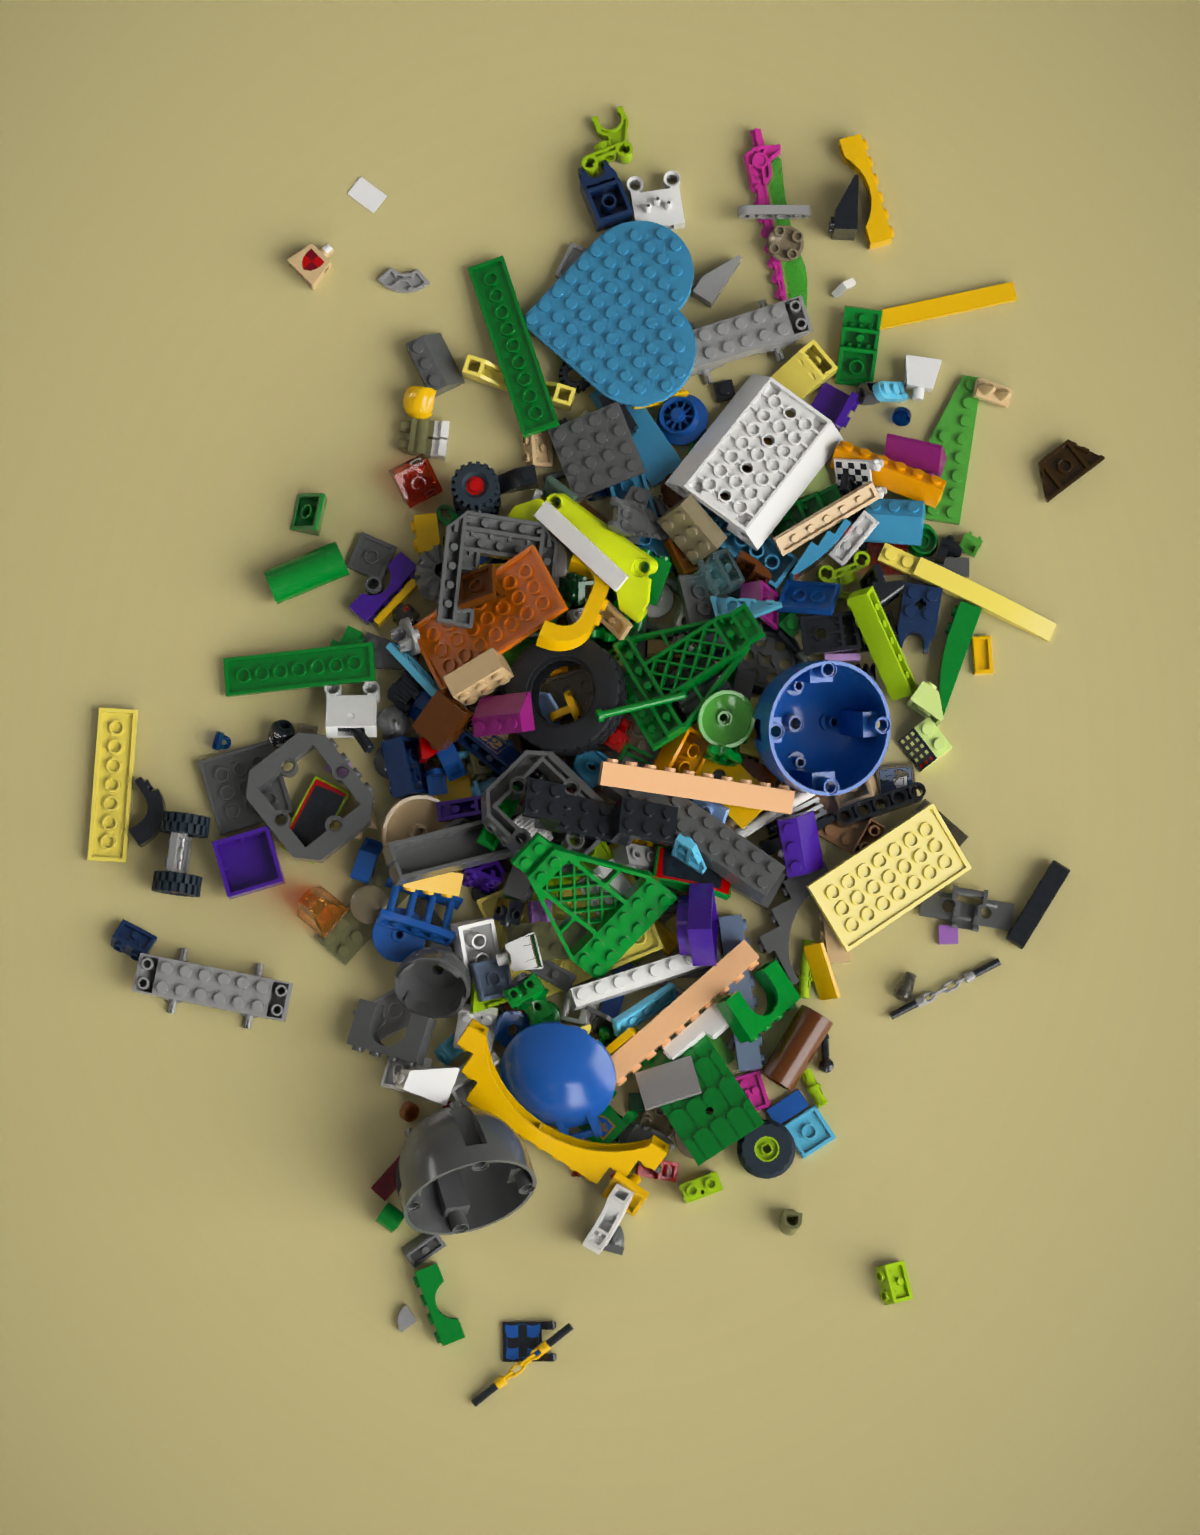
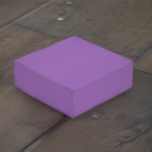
M938 925V945L958 944V927L951 928V925Z

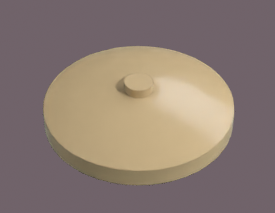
M411 795L397 801L388 810L382 822L381 841L383 848L389 842L442 830L449 822L438 821L436 803L441 801L427 795Z

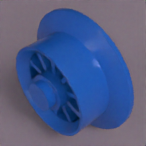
M688 395L687 397L676 396L668 399L662 405L657 415L658 427L669 443L674 445H687L696 441L704 433L708 423V413L705 405L693 395Z
M394 908L395 913L405 915V908ZM413 912L412 917L416 920L422 921V919L415 912ZM377 923L373 926V944L378 953L387 960L402 962L412 952L422 949L425 945L426 939Z

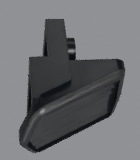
M873 564L859 581L861 589L873 586L882 608L896 599L905 585L903 580L886 582L885 573L881 569L880 564Z

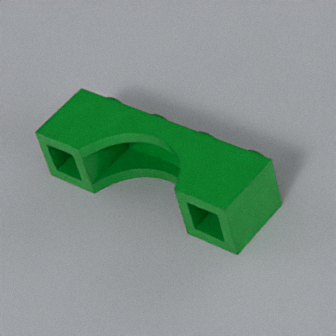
M438 1263L416 1271V1276L413 1277L416 1287H420L423 1294L420 1295L423 1306H428L430 1311L427 1317L430 1324H434L437 1331L434 1332L437 1343H442V1346L465 1338L459 1318L445 1316L436 1305V1292L444 1282Z

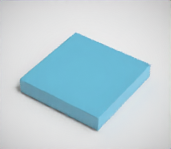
M816 1105L783 1125L791 1133L795 1147L803 1159L836 1138Z

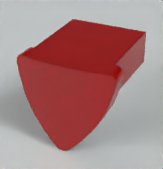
M421 737L417 744L419 763H427L428 758H431L439 751L433 749L429 745L430 742Z

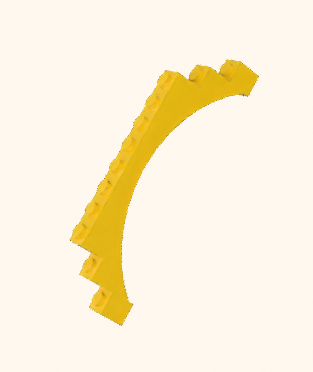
M471 1019L460 1035L457 1044L464 1051L472 1053L461 1071L468 1079L476 1081L466 1098V1101L472 1107L486 1110L498 1116L518 1133L522 1139L529 1140L536 1148L546 1151L553 1159L563 1162L570 1170L577 1171L590 1182L598 1184L609 1167L615 1173L618 1171L627 1177L638 1160L646 1168L656 1170L667 1155L670 1145L655 1135L650 1139L621 1144L586 1141L559 1132L529 1113L509 1092L495 1068L486 1035L489 1028L475 1019Z

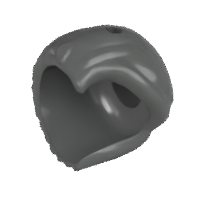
M386 707L377 715V723L383 730L381 738L384 741L405 736L410 729L409 717L399 707Z

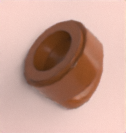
M406 1101L401 1106L399 1115L406 1122H413L419 1115V1107L411 1101Z

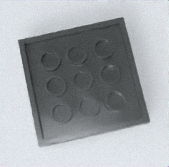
M618 402L548 430L570 489L578 495L575 499L576 501L646 473Z
M730 573L678 575L676 582L687 624L714 619L715 614L710 596L739 599L741 584L744 580ZM755 618L759 626L763 630L760 618ZM708 633L704 641L713 643L715 634ZM719 635L717 644L725 645V643ZM765 636L755 643H763L766 640ZM692 643L693 647H698L699 645Z
M269 740L198 762L220 835L265 822L246 799L249 770L275 751L274 746ZM281 774L263 788L261 792L275 810L282 809L288 814H292L294 810L284 777Z

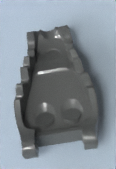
M614 496L610 498V505L613 506V519L608 521L607 527L611 531L625 537H648L661 541L668 540V534L657 523L660 518L656 517V513H652L651 509H644V505L638 504L637 501L623 500Z
M631 1122L616 1138L617 1143L621 1144L650 1139L655 1135L669 1144L670 1150H673L676 1146L662 1132L636 1122ZM659 1165L655 1172L660 1173L663 1167Z

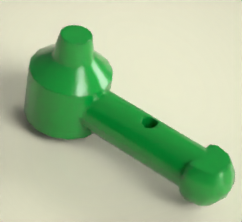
M608 1026L599 1027V1041L605 1046L606 1043L614 1040V1031Z

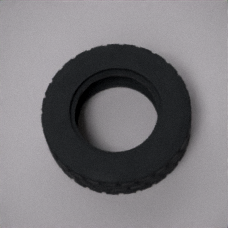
M589 638L581 646L568 651L547 650L536 646L537 641L534 642L516 659L511 669L514 677L505 685V694L529 691L531 693L535 730L519 732V734L526 741L541 750L553 751L556 755L561 756L581 755L596 749L597 746H601L616 731V727L619 726L623 714L604 718V722L598 723L595 709L601 708L604 711L627 705V684L620 665L617 664L615 658L608 651ZM577 665L584 667L591 676L594 688L593 699L588 710L582 717L572 723L565 725L549 723L543 717L539 707V692L544 680L554 670L563 666Z

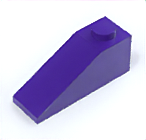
M482 795L436 803L438 821L451 822L459 818H466L471 821L482 820Z

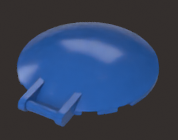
M549 1021L528 1026L516 1034L508 1043L503 1053L500 1073L501 1080L506 1088L529 1113L544 1124L557 1127L559 1132L579 1139L602 1136L603 1130L597 1117L604 1112L611 1102L616 1083V1071L609 1052L598 1039L595 1040L587 1034L588 1031L575 1025L569 1026L561 1024V1022ZM588 1123L591 1126V1129L573 1134L569 1131V1128Z

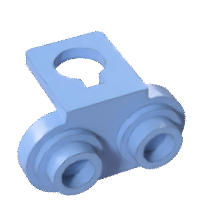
M539 692V707L543 717L549 723L559 725L561 720L552 723L549 718L550 713L560 709L556 699L551 693Z

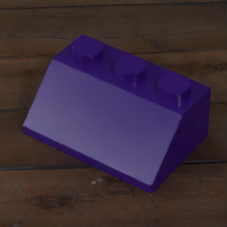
M814 810L776 817L787 877L805 875L824 868Z

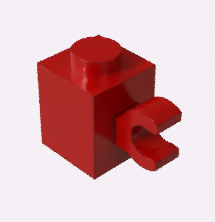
M624 718L619 728L616 729L611 737L607 738L608 740L604 744L621 754L626 743H629L631 740L626 733L631 727L632 722Z

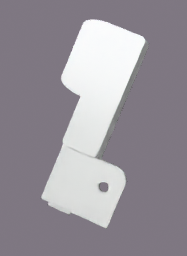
M718 1002L710 1006L678 1035L674 1033L672 1035L671 1041L662 1048L664 1050L663 1053L669 1060L675 1061L705 1035L711 1039H716L730 1027L715 1005Z

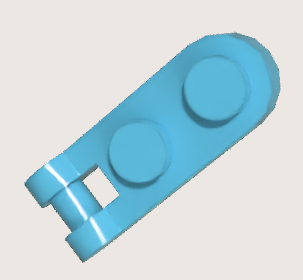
M880 381L872 387L874 396L880 402L901 403L909 400L908 393H905L904 381Z

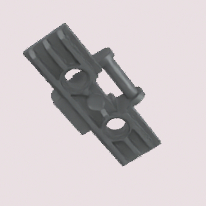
M953 885L952 893L937 891L921 902L919 916L951 921V928L958 927L978 932V926L1010 931L1014 904L988 900V890L979 891ZM962 895L982 900L979 905H971L957 901L956 896ZM945 901L952 903L953 909L951 912H945L942 909V904ZM982 908H988L991 911L989 918L985 919L981 916Z

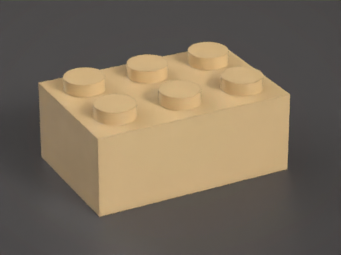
M490 648L444 676L443 679L452 696L466 706L474 704L479 697L492 693L497 686L507 684L514 677V674L505 657L494 648Z

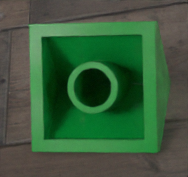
M298 493L290 530L315 536L320 535L327 503L324 493Z

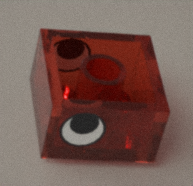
M423 453L389 470L404 503L409 508L443 492L428 458Z

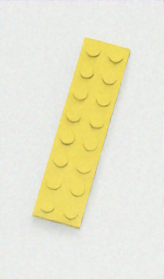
M99 708L88 861L127 863L138 710Z

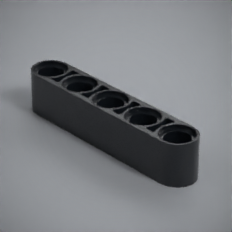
M914 782L844 806L837 811L835 823L841 828H846L870 818L872 819L918 803L926 793L925 786L920 782ZM918 789L921 795L914 796L911 790ZM900 795L903 802H896L893 796ZM875 802H883L885 808L879 809ZM863 807L866 809L867 814L861 815L857 809ZM843 813L847 814L849 820L842 821L839 815Z
M1055 860L1052 861L1005 939L1020 949L1024 948L1067 878L1070 869Z

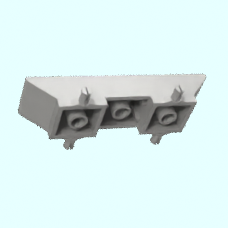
M802 295L767 306L766 299L758 301L759 309L695 329L694 322H691L697 353L690 377L703 375L705 385L712 384L713 381L710 375L712 370L722 367L723 364L757 353L760 355L766 352H775L777 362L784 361L782 349L813 332Z
M180 948L179 959L175 960L140 953L132 991L165 998L169 1001L167 1013L175 1014L177 1003L186 1002L240 1013L245 1016L243 1028L251 1029L253 1018L261 1017L286 1021L293 983L263 977L264 964L256 963L255 973L249 975L189 963L186 961L189 950H184V948Z

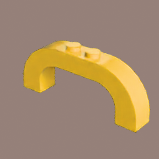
M575 554L572 556L568 571L578 573V575H586L588 579L594 580V585H590L591 593L579 620L574 624L561 626L546 620L544 621L536 643L538 647L551 651H568L581 646L588 640L595 625L599 626L603 616L600 615L601 610L605 611L609 600H606L609 585Z

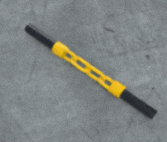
M570 1323L566 1324L548 1340H544L534 1348L526 1359L514 1364L506 1375H500L493 1381V1384L471 1400L474 1406H478L496 1390L508 1384L507 1380L519 1375L532 1360H537L548 1352L555 1343L574 1329ZM539 1349L541 1353L538 1356H536V1354H533L535 1351ZM520 1364L522 1368L514 1374L512 1370Z

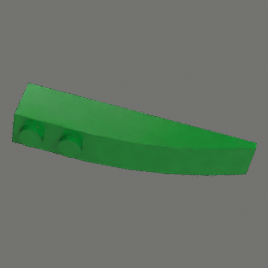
M960 601L958 606L954 605L951 616H954L952 623L948 622L944 632L947 634L938 675V691L943 715L982 608Z

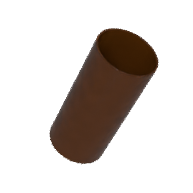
M801 1005L760 1073L777 1085L792 1092L833 1023L813 1009Z

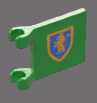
M615 1090L612 1098H614L617 1094ZM608 1105L604 1112L597 1117L602 1127L603 1135L588 1138L592 1142L613 1143L624 1129L637 1118L638 1114L632 1110L628 1111L622 1118ZM589 1123L578 1126L581 1131L591 1129Z

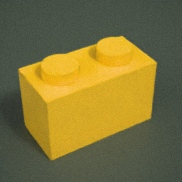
M436 513L414 515V521H411L412 533L416 532V540H413L414 551H418L420 556L424 551L428 552L433 549L434 545L440 544L438 520Z

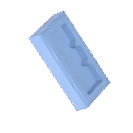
M692 800V802L725 824L729 808L720 803Z

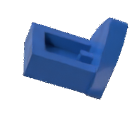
M433 768L424 773L425 778H427L429 796L448 794L444 769Z

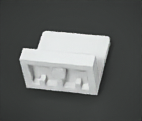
M465 1004L458 1012L453 1047L461 1049L457 1042L473 1018L489 1028L486 1035L491 1053L494 1041L493 1029L498 1016V1008L491 1007L474 1014H469L470 1004Z

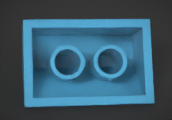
M882 498L866 506L865 511L880 523L864 542L921 546L926 515L924 501Z

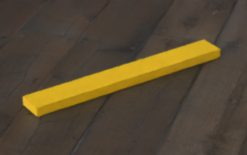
M1013 282L882 309L880 330L1017 301Z

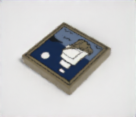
M914 763L879 766L875 771L880 794L916 782ZM912 789V794L917 796V790ZM900 795L893 796L896 802H903ZM878 801L879 805H884L883 802Z

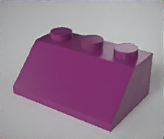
M887 434L884 456L941 478L947 460L943 445Z
M530 691L480 697L472 716L474 737L535 730Z

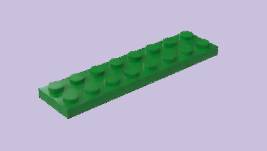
M373 642L223 658L227 697L376 681Z

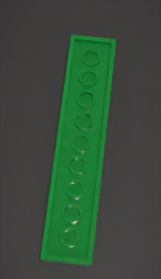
M503 255L469 267L468 271L523 437L526 438L560 426Z

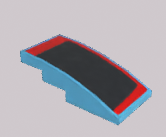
M844 519L835 534L828 530L819 545L811 542L792 570L788 580L794 581L824 560L848 531L851 522Z

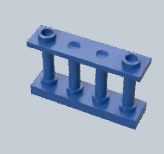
M389 876L385 883V887L391 888L387 908L381 909L375 923L449 947L455 936V932L449 929L453 909L458 910L463 902V898L458 896L446 898L441 896V893L435 892L434 895H428L423 893V890L417 889L415 892L406 891L401 885L394 887L391 876ZM399 891L410 894L405 915L394 912ZM417 897L428 900L423 921L412 917ZM435 903L446 906L441 927L431 924Z

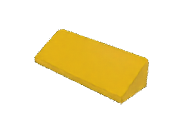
M815 941L805 945L803 948L819 999L839 998V990L824 943Z

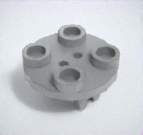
M409 617L400 619L399 627L390 631L392 635L390 639L392 641L401 639L398 642L400 646L398 650L400 652L408 651L413 656L420 654L421 648L418 644L420 633L418 629H413Z

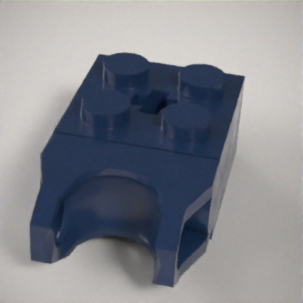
M607 160L602 161L603 175L599 178L590 177L582 167L578 168L577 172L580 180V192L596 232L632 221L633 215L632 207L621 180Z
M905 582L897 618V641L900 648H902L907 636L916 635L922 641L923 654H927L929 645L936 633L943 589ZM919 602L922 603L924 607H922V609H918V606H915V604Z

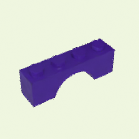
M402 552L388 565L391 572V581L387 589L377 595L361 593L349 606L350 611L366 625L374 623V618L403 589L404 585L411 579H415L416 565Z

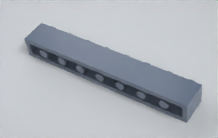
M742 914L718 917L722 955L724 958L744 939L749 944V939L744 936L747 924L746 919H742ZM748 969L743 973L745 977L737 984L733 982L728 986L730 990L727 993L739 991L750 1009L755 1012L754 1007H757L756 995L752 996V988H755L754 977L750 976ZM733 1032L738 1072L761 1070L762 1065H765L764 1053H760L759 1048L762 1045L761 1034H758L759 1038L752 1043H749V1041L740 1043Z

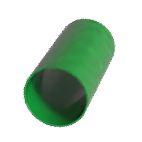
M336 541L263 571L277 604L350 575Z

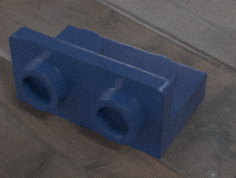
M123 919L113 934L110 945L116 951L123 952L133 960L139 961L140 953L148 954L157 941V937Z

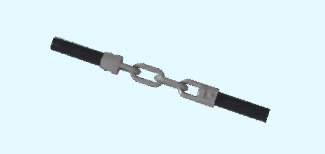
M997 958L973 971H968L962 974L963 978L959 980L952 979L944 983L941 989L935 992L928 991L914 998V1001L890 1012L889 1015L893 1020L917 1007L920 1008L934 1001L937 995L943 992L949 993L959 988L960 983L964 981L969 983L976 977L1000 966L1001 963ZM955 982L954 984L957 986L947 990L948 988L945 986ZM931 994L930 996L933 998L926 1000L925 996Z

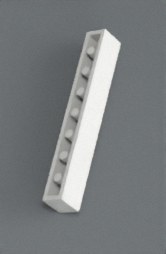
M717 947V962H716V964L721 960V956H720L718 947ZM677 954L571 988L567 994L573 1011L711 966H693L691 955Z

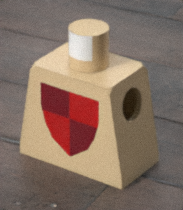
M327 243L320 249L314 244H310L287 260L288 265L314 290L332 267L328 257L334 250Z

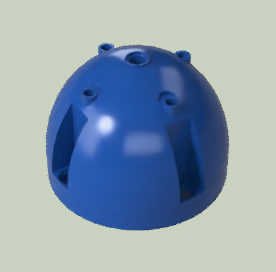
M806 661L784 670L763 690L753 716L756 719L754 729L757 734L754 742L764 765L784 784L810 794L822 796L840 795L861 786L880 766L890 740V713L883 692L866 672L852 664L841 661ZM792 719L794 720V725H793V727H791V720H792ZM878 721H880V727H879V728H877V723H878Z

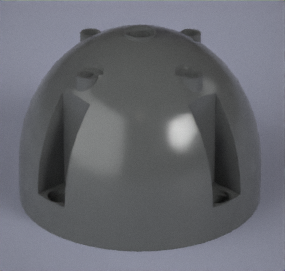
M453 1101L449 1104V1107L431 1113L423 1118L414 1128H409L405 1131L406 1140L398 1160L396 1185L404 1219L416 1231L431 1235H453L478 1230L508 1217L521 1208L534 1193L537 1180L524 1144L506 1122L486 1110L472 1106H461L459 1101Z

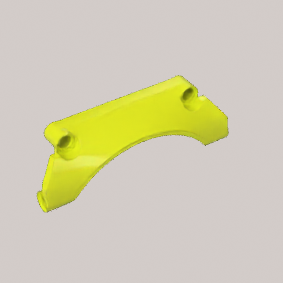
M550 494L545 501L552 504L629 576L621 588L616 591L619 609L636 623L642 621L647 614L648 609L646 607L650 602L652 579L648 576L658 570L657 561L624 536L611 531L606 523L566 494ZM557 497H558L559 500H560L559 506H557V504H556V498H557ZM537 498L516 505L507 517L540 522L534 515L545 501ZM645 562L649 565L648 571L644 568Z

